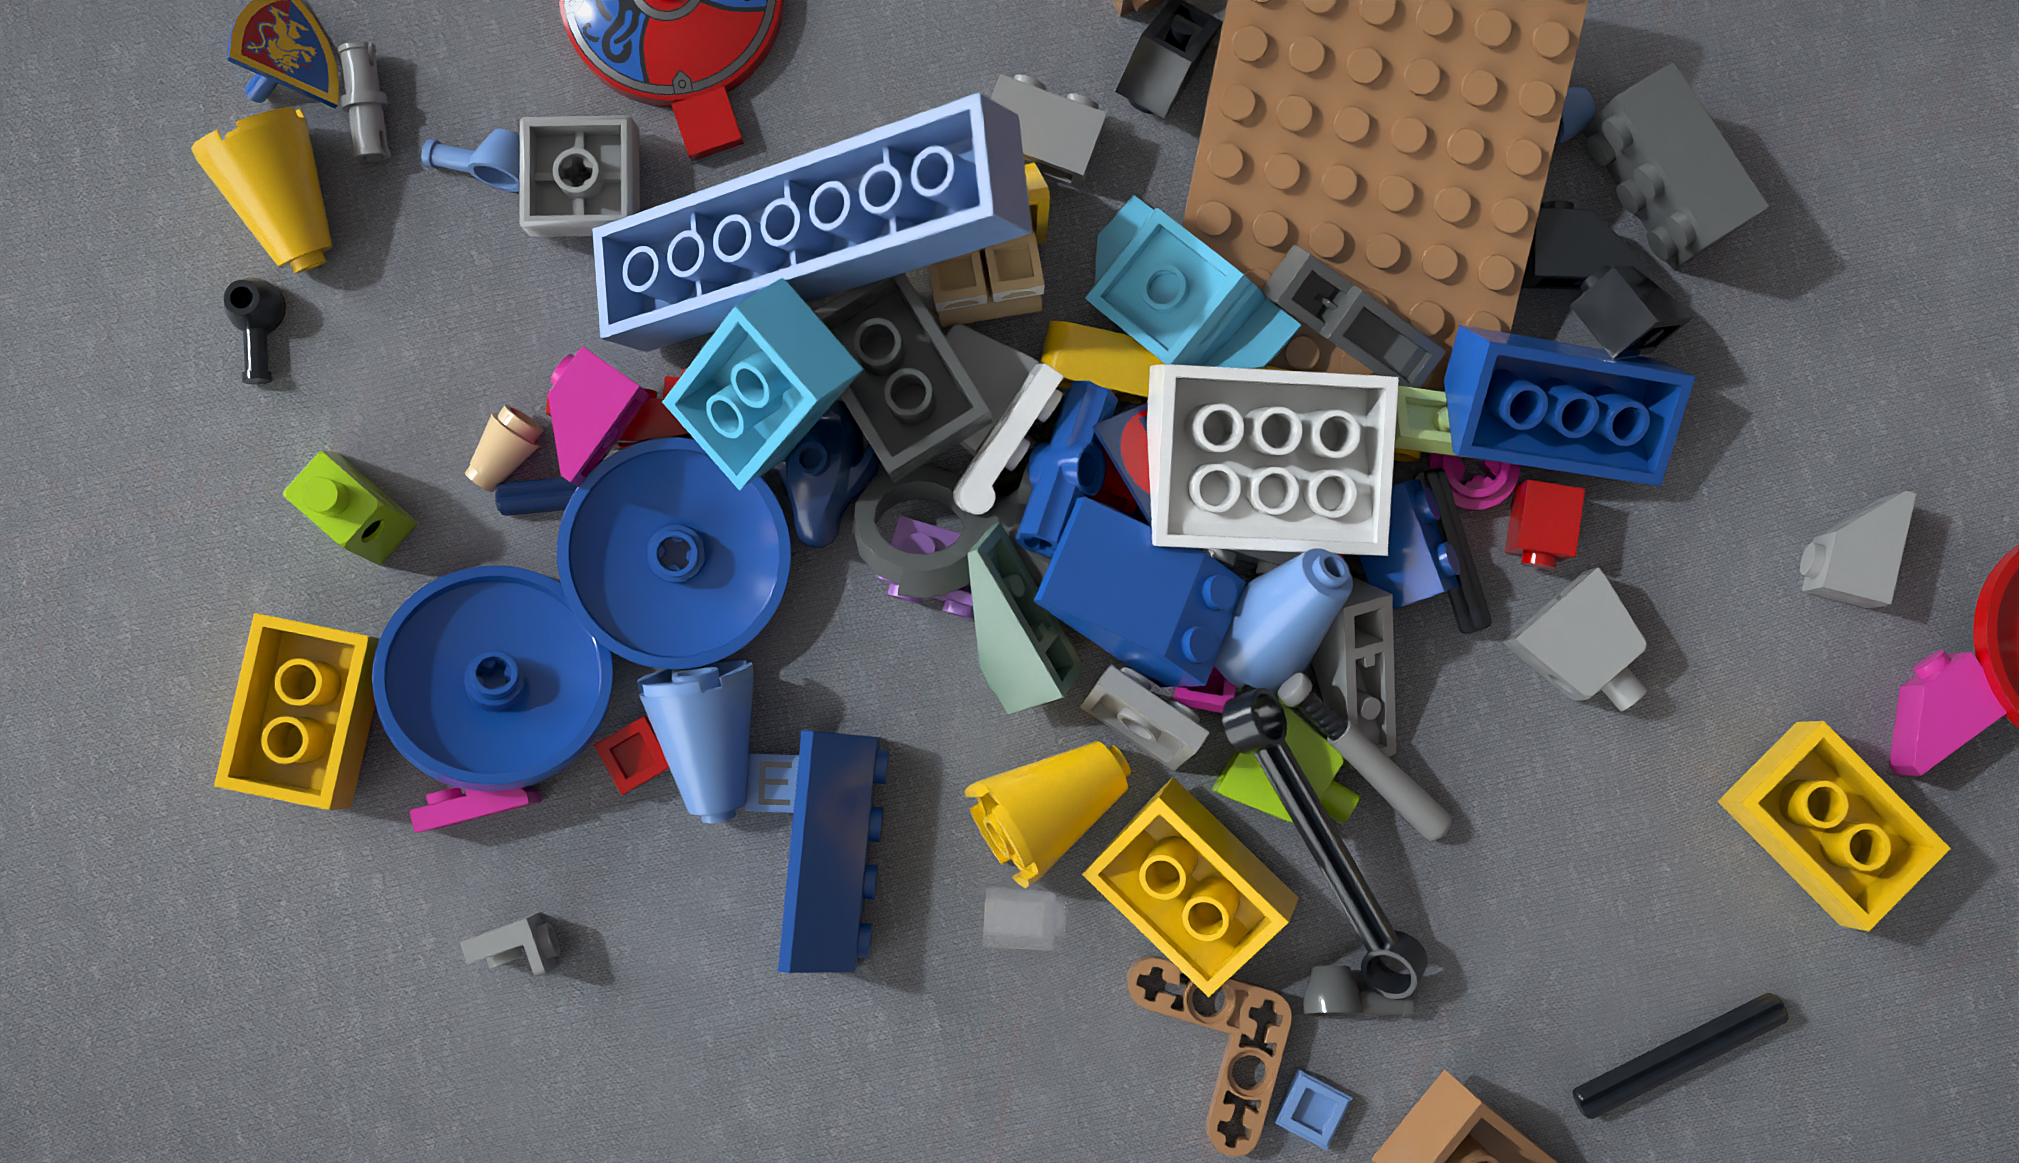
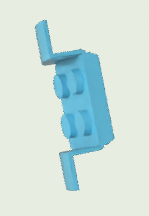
M1134 194L1098 234L1095 284L1085 299L1165 364L1265 369L1302 327L1300 323L1266 298L1261 290L1238 269L1159 208L1153 210Z

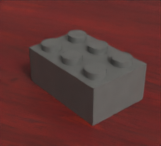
M1674 61L1615 96L1582 131L1587 138L1586 147L1591 158L1599 166L1606 167L1617 184L1616 192L1620 202L1627 211L1637 214L1648 231L1647 240L1652 251L1659 259L1667 260L1673 270L1730 236L1770 207Z
M905 273L850 289L814 311L815 315L863 368L840 396L894 483L993 422L991 410Z

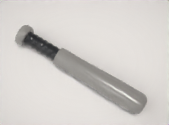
M1295 673L1281 685L1278 691L1279 700L1288 707L1295 706L1299 708L1300 712L1305 714L1320 731L1325 733L1328 737L1327 742L1415 830L1428 840H1437L1448 832L1452 822L1448 811L1376 747L1350 721H1342L1341 717L1336 715L1326 703H1323V700L1317 697L1315 692L1311 690L1312 683L1306 675Z

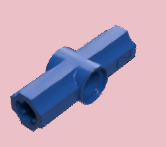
M1073 381L1071 388L1067 390L1050 441L1039 443L1030 454L1028 475L1033 490L1015 538L1025 550L1035 552L1046 558H1052L1077 498L1095 495L1100 491L1105 480L1106 462L1101 450L1102 443L1092 427L1113 416L1118 399L1110 389L1100 387L1091 381Z

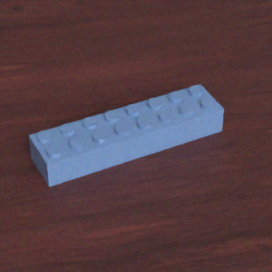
M977 93L592 229L601 339L649 352L716 331L735 305L781 277L787 281L805 303L1031 234L1032 226L1019 115L985 95Z

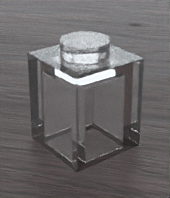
M987 884L982 947L1053 951L1054 937L1065 938L1067 902H1056L1055 888L1029 886L1024 888L1014 885Z

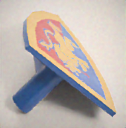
M253 0L249 2L233 22L227 53V61L255 73L245 86V93L248 98L254 102L263 103L279 83L336 109L339 97L337 63L328 39L311 12L300 0Z

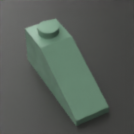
M1000 522L988 528L967 554L979 666L986 677L990 690L997 695L1009 715L1063 698L1084 669V665L1055 615L1034 602L1039 588Z

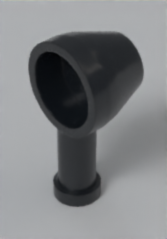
M250 277L234 281L226 288L223 300L228 319L237 329L243 332L244 372H242V382L246 384L271 383L272 374L268 371L267 334L274 331L284 319L286 312L284 296L276 286L264 279ZM247 293H252L253 300L251 304L241 309V298Z

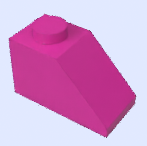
M583 346L575 356L569 354L558 364L551 377V383L554 386L548 393L560 473L562 477L579 488L586 479L585 477L607 457L650 397L640 385Z
M1944 650L1934 652L1919 661L1913 667L1916 675L1900 686L1889 767L1895 775H1923L2007 713L1991 690L1982 665L1971 651L1946 654Z

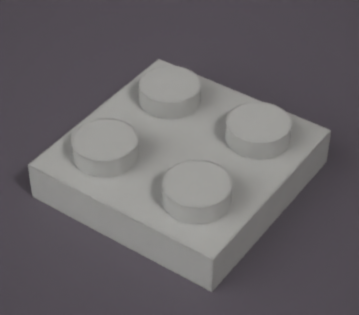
M1110 665L1090 690L1080 707L1172 771L1176 770L1199 750L1210 732L1198 725L1200 718L1185 705L1176 701H1171L1167 704L1151 693V684L1143 676L1129 668L1123 667L1119 671Z

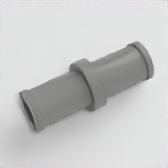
M368 42L342 44L338 47V52L341 56L346 94L341 97L342 110L349 113L354 148L353 159L355 161L361 160L362 162H377L389 159L391 151L388 147L383 111L389 106L386 93L380 90L375 54L377 52L376 46L373 43L368 44Z

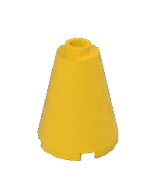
M283 107L249 116L236 121L237 128L228 132L224 136V140H222L217 129L193 144L191 150L197 162L279 268L291 266L294 274H298L327 262L323 253L330 250L333 245L308 124L301 108L295 111L294 107Z
M1096 741L976 781L968 786L964 792L965 797H976L978 800V804L969 810L994 856L1001 865L1011 859L1020 870L1012 878L1019 885L1027 888L1039 881L1128 790L1126 777L1131 774V770L1127 760L1116 746L1112 745L1107 748L1103 743Z

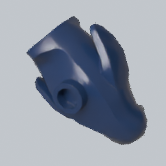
M836 400L788 456L777 464L780 478L788 493L793 509L798 539L806 546L812 548H823L834 542L839 534L841 518L848 505L872 481L877 474L880 460L870 443L863 455V432L846 404L839 400Z

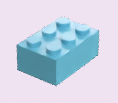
M781 277L734 306L662 403L740 491L783 461L859 375L863 368L787 281Z

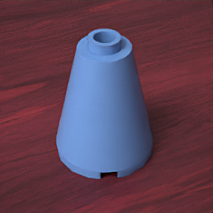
M1314 548L1245 583L1214 667L1231 684L1236 685L1240 689L1248 684L1257 689L1266 688L1277 696L1281 685L1295 673L1303 674L1349 597L1353 588V580L1346 562L1335 553L1325 549Z
M722 659L672 674V669H663L637 680L639 696L687 811L692 815H701L703 823H717L732 819L736 816L735 809L746 803L755 674L752 662L746 664V660Z

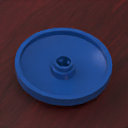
M659 438L643 441L614 453L603 460L585 477L586 479L580 488L577 487L565 509L558 533L557 567L564 595L579 622L591 636L613 653L629 661L660 669H689L704 666L728 657L743 648L760 633L776 612L783 598L790 574L791 539L783 509L776 495L761 476L739 491L696 440L687 438Z
M479 566L455 571L428 583L416 591L400 606L386 625L375 652L372 672L373 693L379 718L385 732L398 751L412 765L438 781L454 787L484 792L507 791L530 786L548 779L574 762L594 740L603 724L611 699L613 682L611 651L591 636L579 622L564 595L561 583L543 574L511 566Z

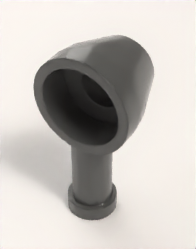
M1315 966L1312 968L1305 990L1303 1008L1304 1015L1309 1016L1398 1015L1400 1018H1411L1414 1011L1413 994L1403 999H1390L1379 995L1375 991H1359L1349 966Z

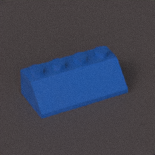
M1459 325L1444 378L1452 450L1458 456L1661 486L1696 376L1661 359L1639 355L1612 359L1604 349Z
M801 731L778 972H855L859 964V958L869 959L873 923L862 922L865 899L875 900L878 865H869L868 860L870 841H881L884 807H874L876 783L886 784L889 764V750L879 749L880 737Z

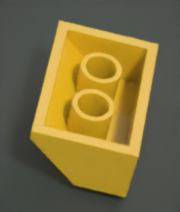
M1174 777L1133 816L1082 873L1102 895L1208 997L1289 923L1299 899L1292 890Z

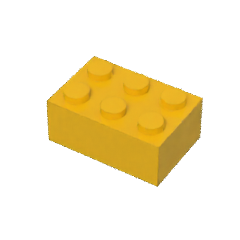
M254 613L214 787L327 810L352 808L375 707L372 672L374 656L380 638Z
M1824 721L1796 722L1717 801L1840 926L1869 932L1951 849Z

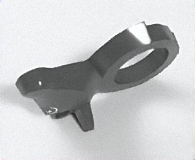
M1028 463L1026 464L1018 489L1011 493L994 489V504L989 511L983 514H972L961 510L956 505L953 499V491L962 475L922 465L895 483L889 474L885 472L867 484L855 504L851 535H855L860 557L877 575L899 585L898 596L917 598L943 596L971 584L967 553L991 525L999 522L1005 529L1038 588H1040L1052 559L1025 550L1015 540L1033 490L1028 475ZM913 499L933 500L948 506L960 517L965 529L958 540L947 548L928 554L906 553L891 546L879 535L876 524L884 512L894 505Z

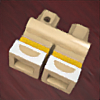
M1035 231L1031 234L984 248V260L980 259L979 250L928 265L934 302L939 314L941 328L953 326L955 323L968 324L1042 311L1041 294H1044L1045 284Z

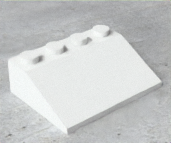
M1171 364L1150 366L1147 440L1152 545L1306 552L1310 549L1320 548L1337 554L1387 556L1399 377Z

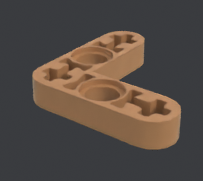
M1148 955L1139 958L1131 965L1127 973L1126 982L1129 994L1137 1005L1146 1010L1230 1034L1206 1118V1131L1211 1143L1218 1152L1229 1157H1240L1248 1154L1256 1147L1260 1139L1291 1026L1292 1013L1289 1004L1278 992L1270 988L1230 977L1220 986L1223 989L1225 999L1222 1008L1217 1013L1203 1015L1194 1009L1192 996L1198 986L1190 979L1186 981L1182 989V1007H1173L1171 1005L1176 999L1174 993L1157 990L1153 998L1145 997V988L1137 983V979L1140 974L1149 975L1153 967L1161 968L1163 980L1180 986L1179 974L1183 972L1170 959ZM1265 999L1272 1000L1271 1009L1279 1014L1277 1023L1267 1022L1263 1030L1261 1039L1264 1043H1273L1269 1053L1255 1044L1240 1043L1242 1034H1246L1254 1040L1257 1021L1249 1016V1011L1251 1007L1261 1008ZM1246 1055L1260 1058L1265 1068L1261 1082L1250 1088L1238 1085L1232 1075L1235 1062ZM1228 1090L1242 1099L1257 1100L1254 1109L1243 1103L1240 1121L1248 1128L1246 1135L1236 1134L1233 1143L1226 1142V1135L1223 1130L1218 1128L1220 1120L1228 1122L1232 1119L1236 1105L1232 1099L1224 1100Z

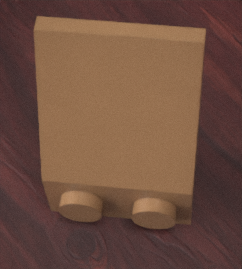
M1446 1069L1443 1070L1371 1158L1374 1163H1560Z

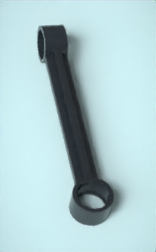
M1259 688L1228 699L1224 704L1222 712L1225 733L1230 743L1238 752L1245 755L1254 753L1365 946L1367 953L1361 963V974L1364 981L1373 991L1386 998L1403 999L1410 996L1427 968V953L1421 943L1414 937L1401 931H1395L1392 928L1285 740L1287 720L1280 701L1266 688ZM1379 955H1387L1398 959L1407 967L1410 974H1400L1392 971L1384 965Z

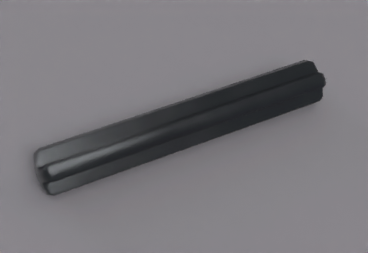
M1765 993L1574 1088L1572 1091L1574 1101L1585 1117L1594 1119L1787 1023L1789 1020L1788 1012L1777 995Z

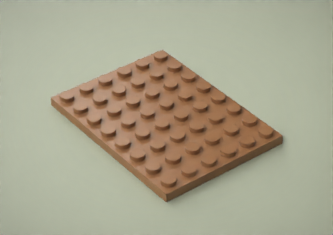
M1227 0L1182 227L1243 273L1260 290L1263 289L1294 244L1307 251L1447 351L1420 387V389L1445 392L1444 378L1459 325L1505 333L1511 332L1589 0ZM1269 299L1300 323L1302 327L1267 366L1299 372L1379 376Z

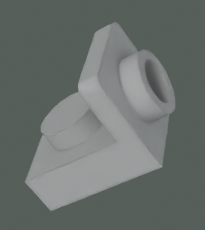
M539 912L460 942L467 965L486 959L488 968H493L522 957L519 946L523 945L535 977L557 967L555 956L560 955V946L556 933L549 922L543 924Z

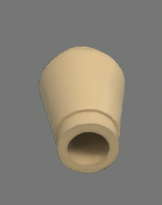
M505 404L499 414H491L465 475L481 488L494 492L498 484L503 483L540 447L538 438L544 431L543 428L520 410Z

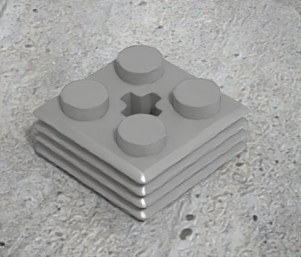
M631 116L521 118L520 226L530 237L593 236L592 229L640 212L639 128ZM585 166L591 174V178L585 180L582 186L575 187L571 180L568 179L569 177L578 176L579 167Z

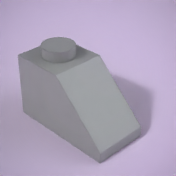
M1902 491L1881 497L1815 536L1813 542L1806 547L1801 559L1800 572L1801 575L1805 576L1802 592L1867 609L1891 605L1917 493Z

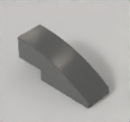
M1295 244L1261 290L1266 297L1377 375L1399 377L1398 386L1420 389L1447 352L1363 290L1354 286L1316 257Z

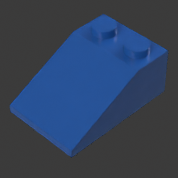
M1087 497L1077 498L1034 602L1159 687L1206 686L1246 581L1208 553L1198 548L1152 545V527Z

